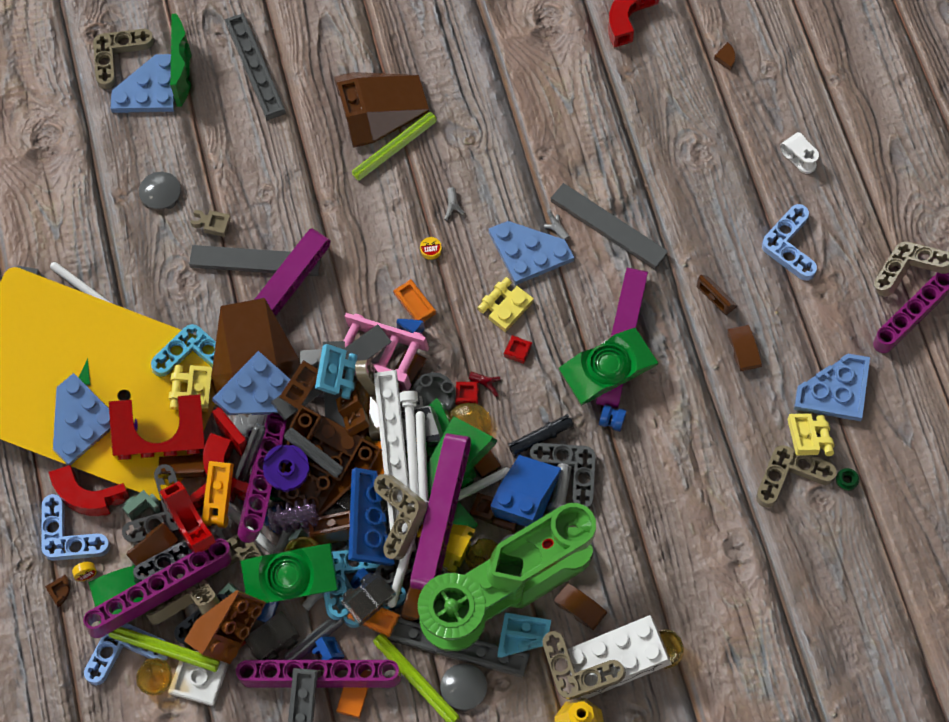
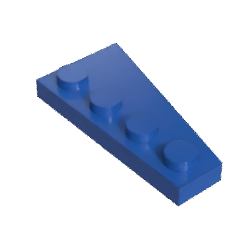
M354 468L352 469L348 560L392 566L395 564L394 559H389L384 554V544L388 535L385 528V512H382L380 502L382 497L374 489L377 471Z

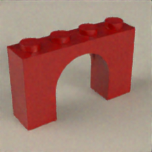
M201 394L178 396V429L172 438L162 443H151L139 436L134 426L132 400L109 401L112 455L118 456V460L132 459L131 454H141V458L155 457L154 453L163 452L164 456H175L177 451L186 450L187 454H199L200 449H204Z

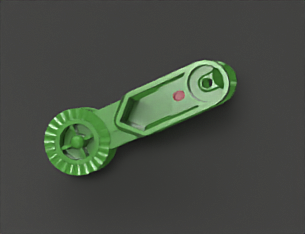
M579 503L562 505L500 542L492 552L489 560L464 575L445 573L431 579L423 587L418 599L420 627L425 638L433 646L441 650L460 651L466 649L480 638L484 631L485 622L510 606L522 609L583 572L589 566L593 554L591 543L596 532V519L593 512Z

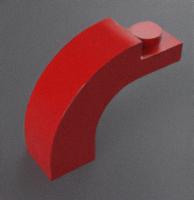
M614 0L610 8L608 34L614 48L633 42L634 29L629 21V17L638 10L657 5L659 0Z
M210 433L203 451V465L206 475L208 474L209 461L228 463L234 449L230 439ZM232 477L229 502L233 503L236 495L240 500L245 501L248 483Z
M71 465L48 472L51 483L63 503L73 511L83 515L103 516L111 514L109 505H120L130 498L124 483L99 491L83 489L78 485Z
M180 481L159 491L175 524L192 552L205 551L212 544L216 543L212 533L206 527L194 507L186 488Z

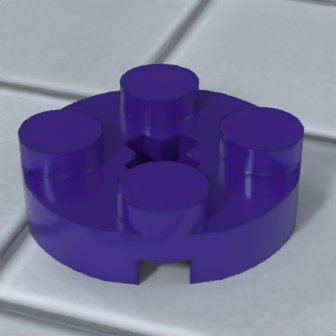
M294 445L275 446L264 458L263 473L266 481L273 488L283 492L299 488L306 481L310 472L306 454ZM282 463H285L286 465L289 463L292 464V466L290 467L291 471L289 473L281 472Z

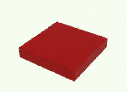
M218 407L212 411L217 427L225 438L232 441L234 449L242 458L247 441L224 411Z

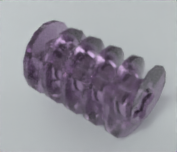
M304 499L303 506H300L298 501H295L294 508H291L290 504L286 503L285 510H282L280 504L277 505L276 512L272 510L271 506H268L267 509L270 528L276 534H281L283 530L288 533L292 528L298 531L301 526L307 529L310 524L316 527L319 523L318 510L314 499L311 505L307 499Z

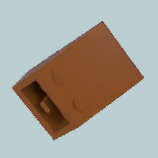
M236 590L198 618L184 642L202 655L231 664L245 638L249 635L257 617L260 616L266 602Z

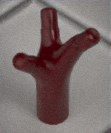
M471 371L469 380L484 385L495 397L499 396L492 385L493 382L501 380L499 376L488 377Z

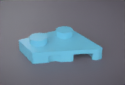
M505 613L497 657H505L542 647L543 637L550 632L551 620Z

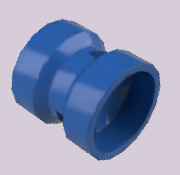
M605 404L599 426H610L615 431L621 432L627 410H616L612 406Z

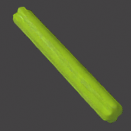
M432 112L424 115L353 169L352 175L359 181L435 124L437 121L436 116Z
M119 627L108 634L110 638L216 672L220 665L219 660L202 655L199 652L124 627Z
M379 634L373 640L375 646L388 660L397 663L401 674L446 722H457L459 715L385 635Z

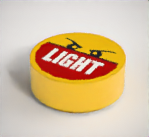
M434 237L425 238L420 244L421 255L429 260L438 258L442 252L440 241Z
M89 561L79 563L72 569V574L76 581H86L97 573L94 563Z

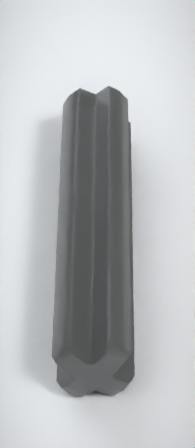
M255 424L236 471L235 478L244 482L248 478L265 435L266 427L264 425Z
M290 428L285 433L284 437L286 440L299 447L309 458L337 478L342 473L343 467L296 430Z
M327 619L284 655V659L301 660L317 646L315 641L321 637L330 636L344 623L343 619Z

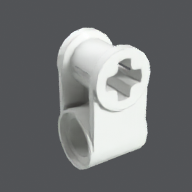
M795 133L780 144V150L783 155L802 173L810 174L815 171L819 152L801 133Z

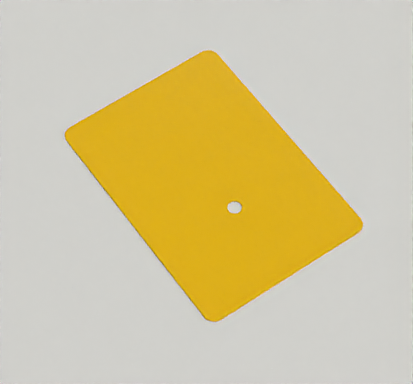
M12 267L8 269L0 281V440L66 464L53 451L56 388L73 373L79 378L87 358L90 385L86 386L108 408L109 401H119L117 395L121 390L129 391L131 394L130 400H132L133 418L134 422L135 419L137 420V433L139 436L151 443H162L174 436L179 426V409H170L169 392H172L173 383L171 382V374L174 373V369L166 376H157L152 372L151 361L181 329L21 268ZM188 333V339L184 342L187 347V341L191 337L196 339V335ZM176 345L171 348L170 352L173 355H180L183 349ZM205 345L202 351L209 355L215 349L211 345ZM194 351L178 364L183 366V373H189L190 365L211 367ZM165 354L166 360L162 364L157 363V369L161 367L165 369V363L169 359L167 354ZM212 377L208 412L202 411L203 431L215 406V403L212 401V398L215 396ZM181 383V392H187L188 383ZM111 430L71 464V467L116 484L124 483L126 488L140 493L144 490L148 495L153 494L161 501L154 472L159 466V457H165L164 453L156 452L154 453L155 457L141 458V454H131L132 459L118 460V456L112 455ZM186 450L177 451V455L175 456H187L193 454H187ZM164 479L166 485H161V488L163 490L174 484V481L169 484V480Z

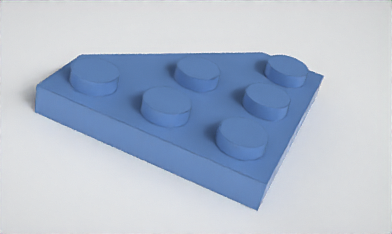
M171 54L154 55L115 87L111 94V112H174L175 99L170 85Z
M510 221L488 229V233L515 285L574 261V256L564 239Z
M258 351L212 398V401L228 415H267L278 413L271 402L281 395L290 379Z
M846 354L835 364L829 365L807 382L800 384L796 391L794 410L861 421L870 357Z
M74 373L56 388L53 451L67 465H71L111 430L109 408Z

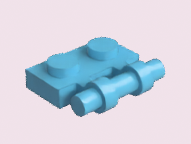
M329 344L323 345L315 389L336 395L341 388V397L350 399L351 391H354L355 387L353 380L358 355L350 353L347 360L345 359L347 350ZM343 369L346 370L345 379L342 378Z

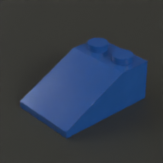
M519 455L499 485L490 507L494 516L525 527L542 518L562 469Z

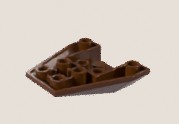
M352 72L334 77L338 96L341 98L353 148L375 143L429 112L419 75Z
M265 298L220 307L211 375L215 395L258 351L289 379L293 377L299 368L300 360Z
M301 405L290 428L296 430L343 467V471L336 478L307 456L310 472L306 481L299 488L289 492L278 490L277 497L315 518L320 517L351 488L352 469L370 470L382 449L358 434L350 437L344 426ZM287 440V445H293ZM283 463L282 473H289L292 464L286 465Z

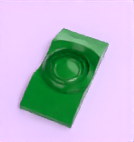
M177 13L171 15L170 85L177 107H182L192 86L188 80L190 72L189 61L192 54L182 22Z
M632 328L613 335L593 349L579 353L560 366L559 372L582 406L656 367L659 363L637 329Z
M331 543L241 560L246 594L263 600L266 604L339 590Z

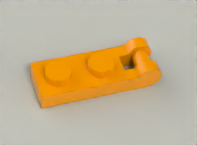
M209 461L202 521L206 526L214 524L220 528H226L228 525V508L234 464ZM213 508L218 509V516L213 515Z

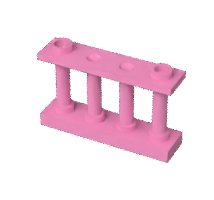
M346 313L344 317L350 328L343 340L345 341V348L353 342L358 330L368 332L377 324L392 341L386 346L379 362L373 364L378 372L392 371L386 366L397 343L409 346L399 368L396 369L399 390L409 391L411 383L406 372L418 349L428 352L429 346L426 337L418 332L410 333L365 319L359 314L352 315Z

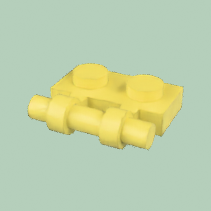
M507 277L502 282H498L489 296L486 295L481 300L482 303L477 307L483 314L487 309L492 311L489 315V320L504 332L534 302V298L518 286L512 292L507 288L512 282ZM501 295L505 299L498 305L495 301Z
M175 365L174 373L171 374V382L173 383L172 392H169L170 409H179L178 396L201 394L202 411L208 412L212 367L190 365L189 373H183V366ZM181 383H188L187 392H181Z
M789 414L787 420L796 455H818L820 448L824 450L826 456L834 454V441L829 434L830 425L824 415L817 416V421H813L811 414Z

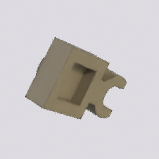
M194 210V216L199 217L200 220L190 221L193 228L204 227L205 233L222 237L226 236L231 221L230 214L210 210L208 215H204L202 211Z

